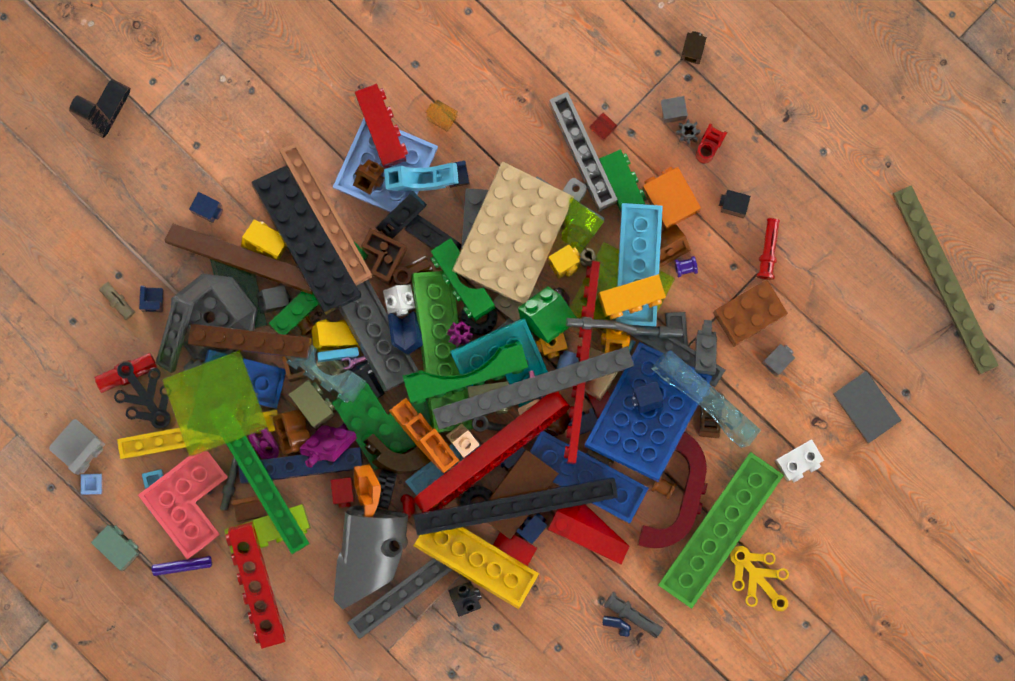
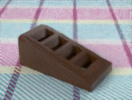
M703 395L700 437H720L723 395ZM706 402L718 403V406L706 405ZM705 410L717 411V414L705 413ZM705 419H716V422L705 421Z

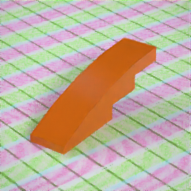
M404 398L389 410L402 429L442 473H445L459 461L435 428L432 429L423 415L417 413L407 398Z

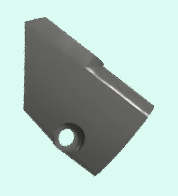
M352 506L345 511L342 549L337 559L334 601L342 610L394 579L402 552L408 545L406 537L408 514L377 508L373 517H364V506ZM393 540L399 543L400 548L394 546Z

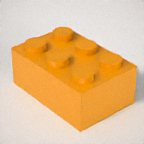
M659 274L598 293L604 317L609 316L610 320L623 316L622 312L629 310L630 314L643 310L642 306L647 304L649 308L660 305L662 300L666 298Z

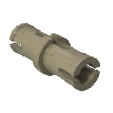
M586 248L580 254V262L584 267L590 266L592 261L596 259L595 252L591 248Z
M109 282L99 289L110 302V306L112 308L115 307L125 320L135 313L124 300L125 297L122 294L119 295Z

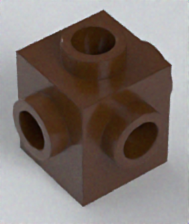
M368 159L364 165L360 164L358 166L353 186L370 195L376 187L380 188L385 180V177H383L385 168Z

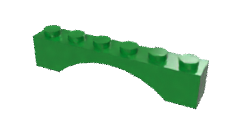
M520 341L500 346L485 364L465 374L440 376L420 370L403 375L402 377L410 403L420 404L425 402L426 398L432 396L440 398L445 396L446 392L452 390L454 392L463 391L466 389L465 386L472 384L473 386L484 384L485 380L502 379L505 377V374L522 373L525 368H528L522 344Z

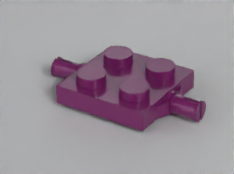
M345 423L338 428L322 425L300 447L301 455L309 456L305 461L306 466L311 468L319 460L334 462L357 439L356 433L349 431Z

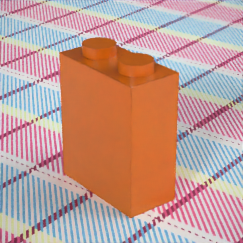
M669 167L661 172V176L648 178L644 181L645 185L642 187L650 205L663 206L662 226L664 230L701 210L679 167L674 169Z

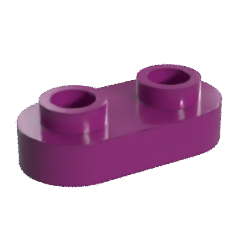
M263 424L251 426L248 438L263 460L277 458L279 455V445L268 428Z

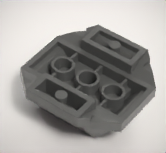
M201 274L177 293L194 303L183 342L184 347L194 359L205 360L207 350L228 355L234 353L235 350L189 345L191 324L254 331L258 308L233 277ZM213 312L215 315V320L212 323H209L207 321V316L209 313Z

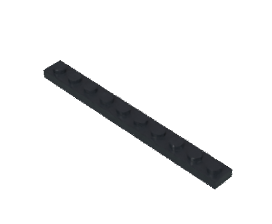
M611 477L413 514L418 536L618 498L615 478Z

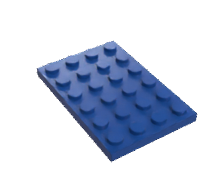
M639 342L631 357L634 367L624 370L590 433L585 447L659 482L709 386L712 376L695 373L694 367ZM658 382L664 399L663 407L639 413L638 408H634L631 401L634 388Z

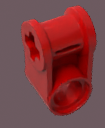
M709 124L696 151V159L702 164L711 162L728 132H722L714 128L712 124ZM707 149L711 155L708 157L703 156L701 150Z

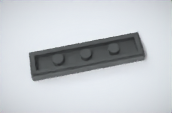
M180 294L175 295L173 298L155 363L170 373L176 370L194 306L193 302Z

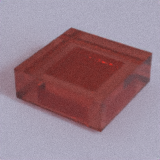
M603 112L589 128L604 141L618 125Z

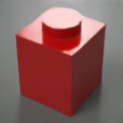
M352 478L331 480L333 504L338 505L339 508L351 507L350 503H355Z

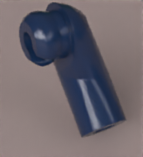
M603 617V626L620 628V636L628 637L630 635L631 626L621 618Z

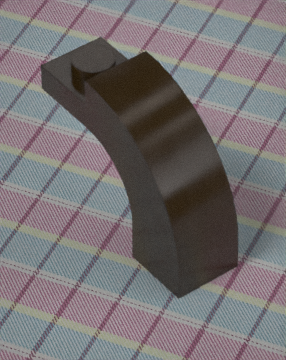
M371 434L363 441L366 445V450L370 454L377 456L372 463L383 471L407 474L431 462L417 445L406 454H398L389 450L374 434Z

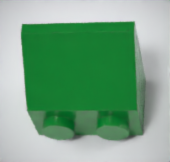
M548 286L518 307L520 319L524 318L530 331L547 343L571 327L566 326L567 318H577L563 297Z

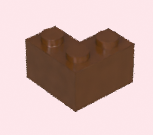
M370 228L361 247L364 251L378 257L371 270L372 277L390 285L394 272L399 267L407 251V246Z

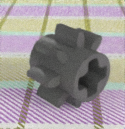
M687 119L686 124L679 123L678 126L681 130H677L675 133L681 137L679 142L685 141L687 146L692 140L697 142L698 138L695 135L701 133V130H696L697 122L692 124ZM689 129L692 130V133H691V134H688V135H685V134H684V133H685V130H686V131H688Z

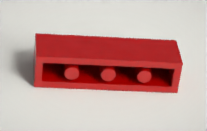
M376 83L355 91L357 101L383 167L386 169L405 162V155L408 154L405 144H400L398 139L401 136L398 125L393 126L391 118L394 117L391 107H386L384 100L387 99L384 89H379Z

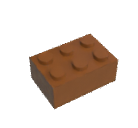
M765 280L717 308L713 314L733 347L784 318L788 312L769 281Z

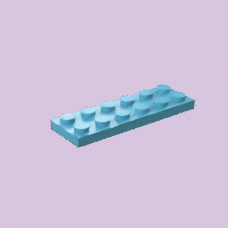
M622 203L617 287L659 274L663 206ZM647 304L642 306L643 310L631 314L629 310L622 312L623 316L616 318L615 321L632 326L656 327L657 306L649 308Z

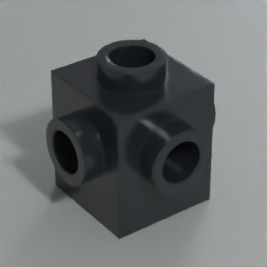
M471 581L448 590L458 617L481 608L479 600L482 599L478 587L473 588Z

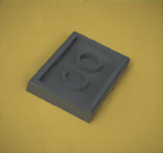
M867 371L833 393L867 443H870L901 421V418Z

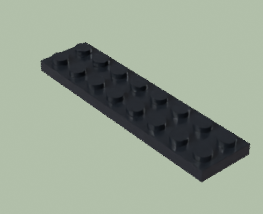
M286 165L252 181V187L323 313L326 315L361 298V293L288 166Z

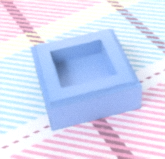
M81 474V495L102 494V474Z

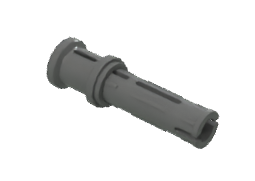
M613 591L603 607L610 608L618 614V617H625L654 638H657L663 627L631 607L632 604L629 601L625 602L616 596V593Z

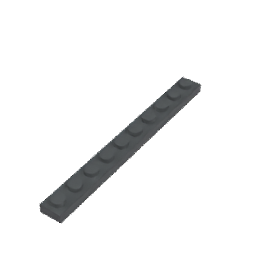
M627 346L433 409V413L440 430L634 367Z

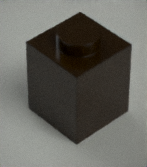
M688 32L680 60L700 64L707 37H704L700 32Z

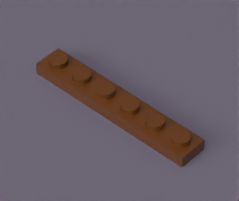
M191 324L188 344L309 359L312 339L309 337Z

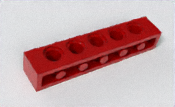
M252 521L230 527L228 534L225 535L228 546L233 548L234 553L231 554L234 566L237 565L239 573H237L239 585L244 586L243 600L245 605L249 604L251 612H248L250 623L254 624L256 628L254 632L256 644L260 643L261 649L284 643L286 635L254 523ZM246 542L250 548L247 551H242L238 544ZM248 561L253 562L255 569L247 570L244 567V563ZM257 581L260 583L261 588L254 590L250 587V583ZM257 601H264L266 608L258 609L255 603ZM268 620L272 626L268 629L263 628L261 622Z

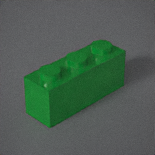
M620 149L599 158L618 199L617 206L620 213L622 203L645 205L646 196L642 189H638L636 183L639 181L636 173L630 171L628 155L626 153L623 154Z

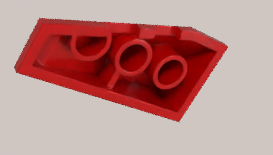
M586 504L557 509L548 528V531L622 565L630 547Z

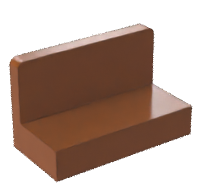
M673 225L661 232L659 268L691 251L686 236L677 225Z
M257 496L231 501L234 506L237 522L268 515Z

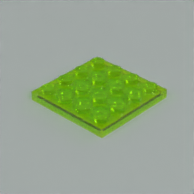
M240 351L162 379L190 457L268 428Z

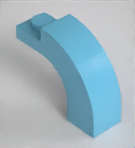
M456 163L427 168L397 166L384 169L385 185L388 190L428 191L458 184Z

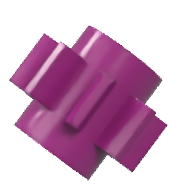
M463 321L457 325L453 322L450 327L451 329H448L446 335L450 336L449 343L456 345V347L467 344L473 336L472 333H469L470 326L464 324Z

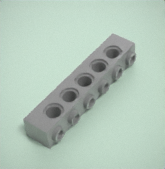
M566 92L550 99V109L597 211L600 212L617 204L618 199L569 93Z

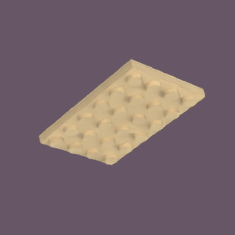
M501 162L452 271L521 305L526 303L574 196L505 162Z

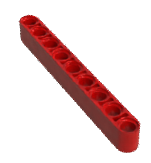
M559 391L546 395L421 491L414 498V502L422 513L442 509L569 410L570 405Z

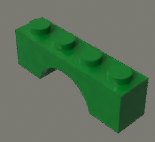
M451 238L431 250L433 257L430 260L436 269L440 267L443 271L441 276L447 285L451 283L454 290L452 293L458 302L462 300L465 307L463 310L468 318L473 317L476 321L495 309V304L484 288L473 289L463 285L458 279L457 273L452 271L460 251Z

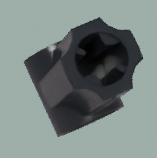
M367 360L349 369L357 384L359 385L366 381L377 399L385 394Z

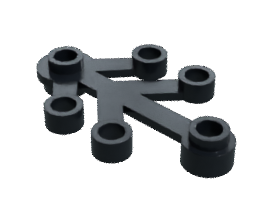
M129 361L121 362L117 368L118 375L122 378H127L139 396L126 394L125 391L118 390L114 395L115 401L118 403L127 402L147 406L150 412L138 411L134 406L127 408L126 417L131 420L136 418L151 421V424L158 429L166 428L171 420L170 414L166 409L169 396L172 394V387L168 384L161 386V400L158 408L153 400L157 380L161 375L158 368H151L149 370V383L146 391L133 373V364ZM126 365L130 368V370L128 372H124L122 370V367ZM156 371L158 376L152 377L151 372ZM168 388L170 392L168 394H164L162 392V389ZM122 393L124 399L119 400L117 394ZM134 410L136 415L130 416L128 411ZM162 415L164 420L158 421L157 416Z

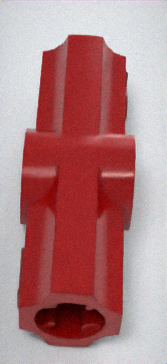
M151 353L132 361L127 360L133 364V373L137 378L149 373L151 368H157ZM119 364L114 366V369L94 377L101 393L120 385L131 384L127 378H122L118 375L117 368ZM125 365L122 367V370L128 372L130 368Z

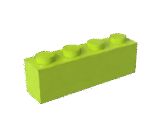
M301 504L289 508L303 533L307 534V529H310L311 526L304 505ZM269 515L252 520L260 548L269 546L268 542L276 540V543L283 542ZM246 542L238 544L242 551H247L250 548ZM229 546L231 553H234L232 546Z

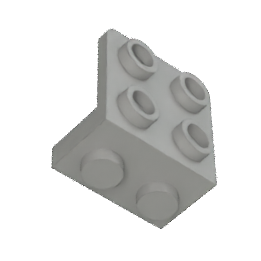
M74 419L50 445L49 449L69 466V470L79 475L88 469L89 463L94 457L97 458L101 454L105 443L82 423Z

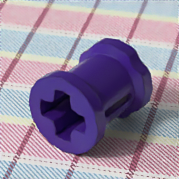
M691 256V259L681 261L676 259L674 261L677 277L688 273L698 274L695 256Z

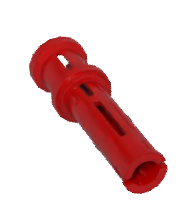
M767 219L763 255L759 257L760 269L756 276L759 279L774 280L775 278L773 270L774 264L777 263L775 249L780 223L779 219Z

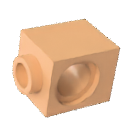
M462 423L446 435L463 458L479 446V443Z

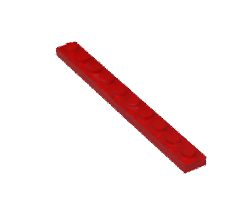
M592 261L591 266H587L586 278H589V286L584 287L583 298H587L586 306L582 305L581 318H594L600 269L599 261ZM579 328L578 337L582 338V344L577 346L576 357L580 358L579 362L589 359L592 328ZM586 382L572 386L571 398H575L574 406H570L569 410L572 426L567 427L566 438H570L569 446H565L564 458H567V464H576Z

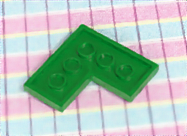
M366 381L332 402L349 431L356 433V442L375 471L379 468L372 461L377 456L370 454L363 443L371 434H374L389 450L398 454H403L416 445L392 414L385 412ZM427 400L420 404L412 402L411 405L417 413H421L431 426Z

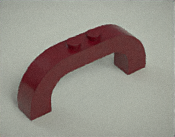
M686 432L682 435L675 449L676 452L686 459L689 468L678 517L671 526L664 529L643 525L637 546L659 549L674 545L689 533L695 522L696 515L701 514L703 503L700 502L701 494L705 495L708 483H704L707 473L706 458L698 442Z

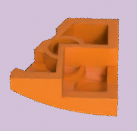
M370 464L354 467V486L358 494L359 503L364 505V517H373L378 506L381 485Z

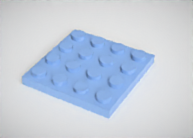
M363 118L333 185V189L391 212L412 191L386 189L385 180L380 188L376 187L370 195L353 186L357 176L355 172L360 164L364 165L369 159L383 167L366 121ZM399 130L401 136L398 139L400 144H405L408 154L405 155V162L389 168L397 166L409 168L430 167L438 146Z

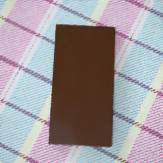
M525 449L488 500L547 490L559 473ZM528 515L487 523L511 539Z

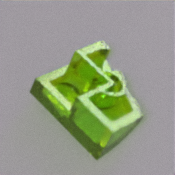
M571 197L568 215L565 218L566 225L561 239L568 245L570 244L572 248L575 247L581 254L604 221Z

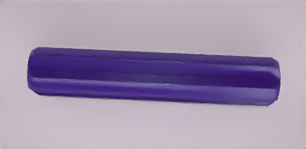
M211 556L154 564L152 565L153 576L210 568L212 567Z

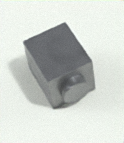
M780 344L762 364L777 377L795 359L793 356L794 352L787 345L783 346Z

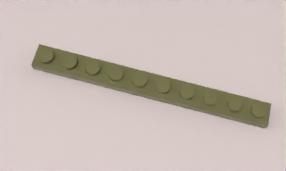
M912 185L893 193L892 196L978 374L980 375L999 366Z

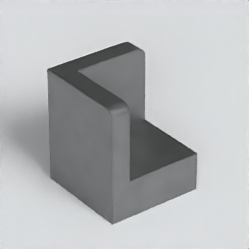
M684 96L661 100L663 123L687 119L688 114Z

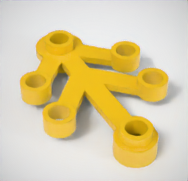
M744 546L735 547L730 553V559L735 564L732 588L735 591L744 589L745 583L742 580L743 568H745L749 572L748 595L745 598L746 605L749 607L757 605L756 587L758 583L772 600L771 606L775 611L781 612L786 610L788 607L787 598L783 595H778L764 577L777 578L783 581L789 577L788 570L785 568L778 570L755 568L750 561H761L771 565L776 560L775 555L770 552L765 554L750 553ZM739 552H742L744 554V558L742 560H739L737 558V554ZM767 555L773 557L772 562L768 563L766 561ZM781 570L785 571V578L779 577ZM736 581H740L742 583V587L740 589H737L735 587ZM749 597H754V604L750 605L748 603ZM779 599L783 600L784 605L782 607L777 606V601Z

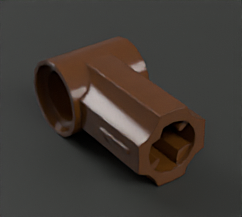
M426 256L404 267L397 268L393 275L395 284L410 285L413 273L433 272ZM400 273L408 275V279L405 282L398 281L397 277Z

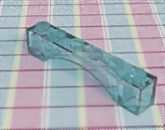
M670 350L663 353L651 368L663 380L684 392L703 407L720 425L724 433L740 448L750 446L760 433L761 429L673 351Z

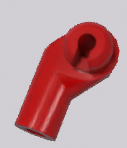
M404 494L400 499L403 503L402 513L408 514L409 520L415 513V502L412 496Z

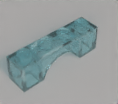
M313 345L310 347L309 359L286 357L288 359L287 364L295 369L299 366L305 370L303 373L311 380L317 378L322 382L320 386L329 392L332 389L338 392L337 397L345 403H348L349 400L354 403L367 384L365 380L350 370L340 375H328L322 372L316 364L317 349Z

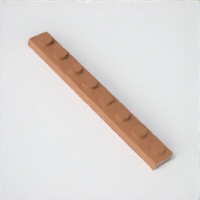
M298 142L281 149L280 154L355 285L357 286L372 278L369 268Z

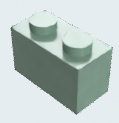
M107 525L91 543L120 571H124L140 554L137 550L139 546L131 539L127 541L122 536L124 532L117 525L114 527Z

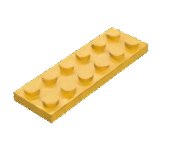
M463 527L419 535L413 545L517 609L521 607L539 575L538 572Z

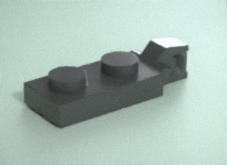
M704 320L702 330H698L696 336L694 372L715 375L717 336L716 332H712V321Z

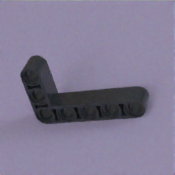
M111 79L97 104L77 95L71 102L69 111L86 130L105 138L126 102L131 88Z

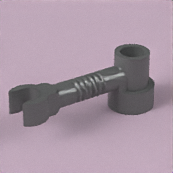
M485 416L472 420V427L478 432L486 429L501 431L507 426L505 424L489 422ZM477 420L482 421V427H477Z

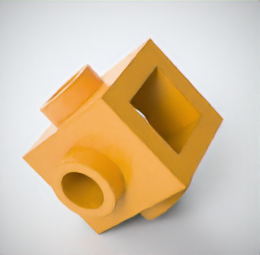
M606 328V332L601 334V345H604V354L627 346L629 347L630 335H627V332Z
M563 333L550 341L553 346H550L539 337H537L538 341H535L542 357L548 356V359L560 356L559 352L568 349Z

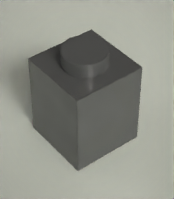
M285 286L264 289L256 294L261 314L283 310L290 302V296L288 291L285 290Z

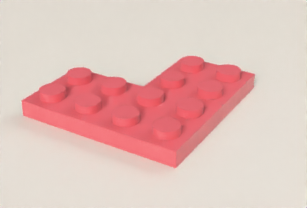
M204 445L138 495L187 560L220 536V533L196 502L228 477Z

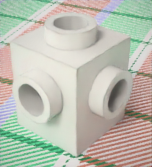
M396 285L383 290L388 314L396 313L397 316H404L409 314V310L415 308L411 285Z

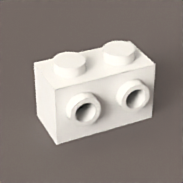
M811 439L776 459L775 463L784 475L785 480L790 481L792 479L794 483L804 477L803 472L807 470L813 472L820 468V463L824 459Z

